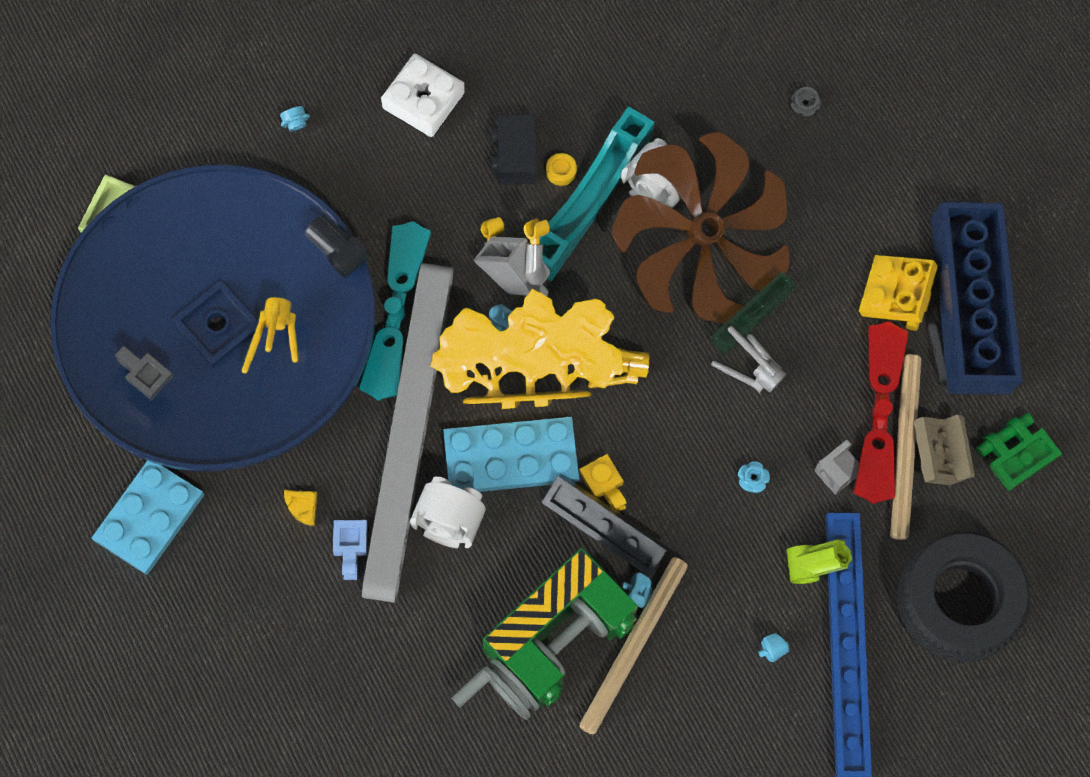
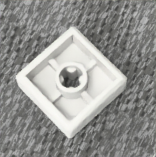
M413 54L381 97L382 108L432 137L465 93L464 82L418 54ZM426 92L429 96L422 95L421 98H419L418 94Z

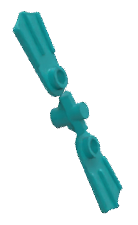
M414 221L392 227L387 280L390 288L395 292H392V297L385 301L384 308L388 313L386 328L380 330L375 337L359 388L360 391L369 394L377 401L397 396L404 344L403 335L398 329L400 328L401 320L405 317L404 303L406 293L404 292L411 290L416 283L431 236L430 230L421 227ZM405 275L408 277L406 283H397L400 276ZM388 338L395 339V343L391 347L384 345Z

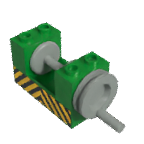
M582 548L579 549L483 638V652L491 659L490 664L493 669L485 666L451 699L461 708L489 682L503 700L522 718L527 720L531 716L528 711L529 708L537 711L543 704L550 707L562 695L561 690L563 689L565 669L555 656L586 627L599 637L606 636L609 641L616 636L620 639L623 638L635 626L634 622L637 619L635 614L638 605ZM575 612L578 617L545 646L542 642Z

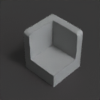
M848 439L819 461L814 470L835 495L857 477L859 462L848 451L852 445Z

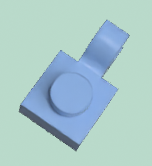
M334 520L333 554L334 556H343L342 575H344V580H357V556H367V520Z

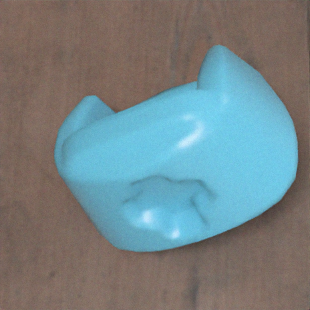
M502 304L496 305L489 310V320L499 331H504L509 327L508 316L513 311Z
M640 572L635 573L630 579V584L623 582L621 587L628 590L627 595L638 607L643 608L646 606L652 592L649 577Z
M774 633L763 638L761 642L763 650L758 651L760 658L766 656L770 662H775L789 652V644L781 636Z

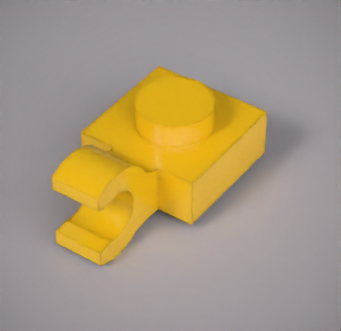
M608 454L579 469V474L593 496L600 498L604 495L609 506L618 513L626 509L625 504L627 502L620 490L617 489L623 485L624 481Z

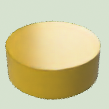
M557 153L548 159L546 176L551 183L564 186L570 184L575 179L577 164L573 157L565 153Z

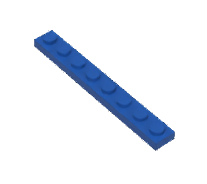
M827 513L825 516L826 542L837 539L844 540L846 546L851 550L852 561L847 569L828 573L836 777H872L860 513Z

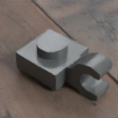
M123 346L115 354V357L118 359L117 361L130 371L125 377L126 380L151 401L173 378V374L148 353L140 360Z

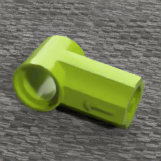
M837 539L816 546H794L786 550L790 582L792 584L816 582L820 580L819 576L847 569L852 561L851 550L846 546L844 540Z

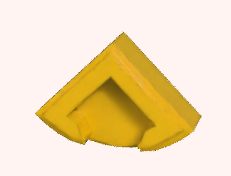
M284 490L285 502L290 513L298 521L306 525L315 526L317 492Z

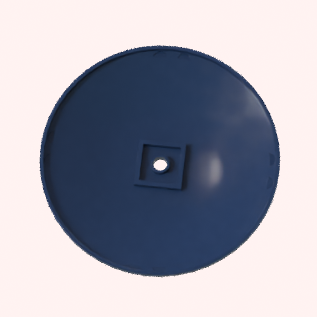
M234 165L189 167L149 179L128 190L97 214L82 231L66 257L56 282L51 307V340L56 365L71 398L84 416L116 445L135 456L175 469L191 471L238 469L262 463L300 445L332 419L347 401L360 379L372 346L375 327V300L366 261L351 275L344 278L331 266L327 256L305 235V231L316 217L323 216L324 214L348 237L352 235L349 228L325 202L304 187L276 174L250 167ZM277 297L290 301L291 313L296 314L295 331L298 362L292 361L288 325H285L283 330L275 331L272 350L266 352L268 328L265 325L247 373H243L242 367L259 323L260 311L265 310L266 300ZM216 317H221L226 320V325L222 330L213 331L209 328L210 321ZM123 346L140 360L148 353L173 374V378L152 401L126 380L125 377L130 371L123 367L115 357V354Z

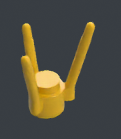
M277 297L266 300L265 310L260 311L259 323L242 367L243 373H247L265 325L268 328L266 352L272 350L275 331L283 330L285 325H288L292 361L298 362L295 331L296 314L291 313L290 301Z
M618 348L622 351L623 369L626 376L615 377L607 386L623 383L637 384L638 377L646 378L649 368V353ZM589 382V388H596V386Z

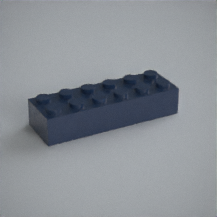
M941 202L931 217L935 263L938 266L936 273L948 394H1011L1023 380L1003 203Z

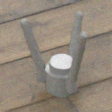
M728 327V331L760 364L753 372V375L757 378L754 380L717 361H712V366L752 386L759 393L763 388L769 393L772 392L786 376L782 367L771 358L752 334L747 335L748 340L752 343L751 345L734 327Z

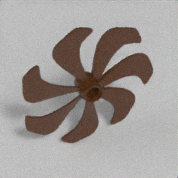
M721 132L706 134L699 138V141L712 153L716 163L715 181L704 213L702 212L695 168L688 152L682 147L673 144L648 150L640 156L635 168V175L659 174L663 176L677 190L692 218L690 220L677 211L653 198L642 195L631 196L620 206L613 224V238L620 251L625 252L634 236L642 230L657 227L686 230L687 239L652 254L639 265L636 272L637 284L646 302L652 309L672 313L674 307L668 291L671 276L679 262L695 243L702 245L692 291L693 310L701 319L731 324L744 313L746 307L730 301L722 293L715 277L709 244L716 242L737 273L752 289L761 291L772 287L789 268L788 246L783 245L778 251L769 256H761L741 249L723 238L722 235L725 228L770 230L781 226L787 216L785 185L774 173L768 170L765 171L764 189L760 198L746 209L721 218L717 215V212L741 185L749 168L747 153L741 146ZM703 221L709 226V234L707 236L701 230Z

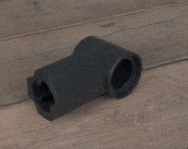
M325 214L316 217L305 231L306 237L327 256L331 266L344 278L351 275L370 257L369 252L358 239L352 235L348 237Z

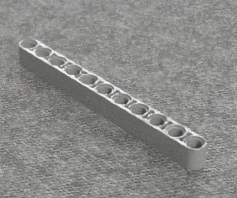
M421 263L364 576L362 598L396 603L437 372L436 369L430 366V363L432 362V354L440 350L439 336L444 332L453 280V267Z

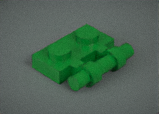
M1025 413L1019 418L1013 417L1006 422V427L996 434L991 432L983 438L984 442L975 447L976 452L982 458L991 452L998 457L989 467L1008 492L1062 455V452L1043 428L1033 435L1030 433L1027 427L1034 423V419L1029 413ZM1013 437L1018 438L1021 443L1011 450L1004 444Z

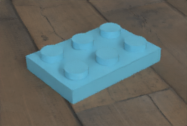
M147 460L92 536V539L148 575L204 497V493L162 465Z

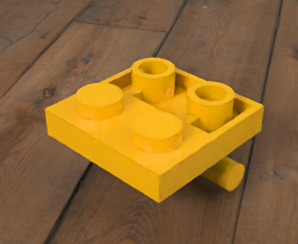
M875 255L859 308L860 314L863 317L907 321L905 327L909 330L917 331L919 324L922 323L924 312L927 311L931 297L930 291L938 267L935 261Z

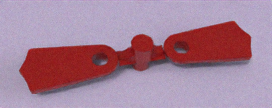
M890 321L879 325H872L868 328L869 382L871 387L878 393H875V404L872 410L873 430L864 439L854 494L872 504L895 498L894 443L891 435L886 431L888 417L893 410L892 403L889 401V393L893 392L899 383L908 331ZM878 377H887L889 380V384H880L878 381ZM874 440H880L882 441L884 447L882 449H876L874 448L872 442Z

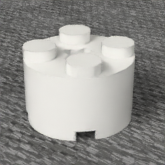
M657 138L653 142L646 144L621 172V179L623 184L628 181L632 187L629 191L631 196L642 195L650 197L673 208L681 197L669 181L659 174L636 176L634 173L642 153L667 145L665 141Z
M435 476L430 483L424 486L410 519V524L415 530L418 525L425 529L423 536L436 543L452 548H458L460 543H465V548H470L486 511L485 505L481 502L482 494L472 488H464L462 490L452 486L451 482L447 479Z

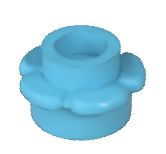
M303 106L294 107L280 114L282 119L280 125L281 127L288 128L289 132L297 131L307 126L305 121L310 115L305 113Z
M752 461L749 465L741 466L738 471L739 485L748 492L758 493L766 488L765 484L770 480L769 471L764 469L763 465L759 462ZM752 474L757 476L755 480L751 479Z

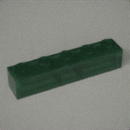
M781 272L712 335L711 343L721 353L726 355L739 343L728 331V327H734L745 337L794 292L796 284L786 274Z

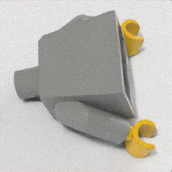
M500 217L484 221L481 225V232L488 242L485 243V246L475 257L474 262L502 289L511 295L527 296L533 288L547 296L549 290L543 283L550 275V270L542 260L543 244H540V237L549 233L548 221L542 220L539 222V219L536 218L524 225V233L530 239V243L526 238L496 237V235L504 232V223Z

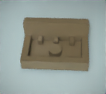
M955 415L944 420L930 417H921L913 420L925 483L952 485L974 477L971 452L962 415Z

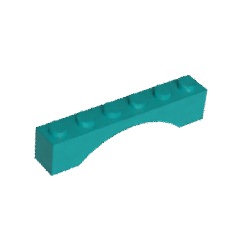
M629 106L611 130L598 156L576 190L548 222L550 227L549 233L540 237V244H543L542 260L550 270V275L547 278L550 281L553 280L622 182V170L652 139L655 122Z

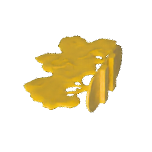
M533 288L525 297L523 307H517L508 316L509 327L504 331H499L485 315L469 308H464L454 318L453 325L446 328L443 334L439 336L440 350L432 354V362L430 363L432 368L442 373L444 386L452 393H460L466 390L473 381L484 385L489 390L486 396L465 398L463 404L502 402V409L516 408L520 405V401L534 400L535 407L549 406L552 403V399L592 396L589 391L585 390L570 391V384L579 377L586 378L596 387L606 388L613 381L615 375H621L624 372L622 351L602 340V336L610 329L614 315L606 309L605 304L601 300L592 299L575 302L572 308L560 317L555 313L552 299ZM484 363L490 369L492 379L488 380V375H483L482 377L476 368V364ZM573 364L575 370L573 373L568 374V365ZM501 366L502 371L500 375L496 376L495 369ZM467 370H471L475 374V378L468 377ZM517 371L526 377V393H501L499 380L506 373ZM550 373L556 375L561 384V391L535 393V381L537 379H542Z

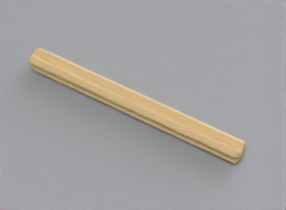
M913 354L905 355L902 367L894 476L895 498L892 504L890 531L891 538L896 540H906L909 537L916 445V432L913 420H916L918 416L921 357Z
M673 557L580 722V728L583 731L592 735L596 734L688 566L683 560Z

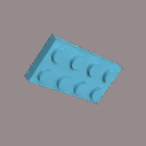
M572 417L443 429L448 481L451 482L452 486L462 490L464 488H472L478 492L553 485L560 474H563L573 482H579Z

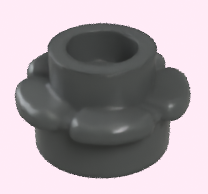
M802 87L795 91L791 97L793 111L797 114L801 113L805 117L814 115L815 110H818L821 106V100L817 91L811 87ZM803 101H808V104H803Z

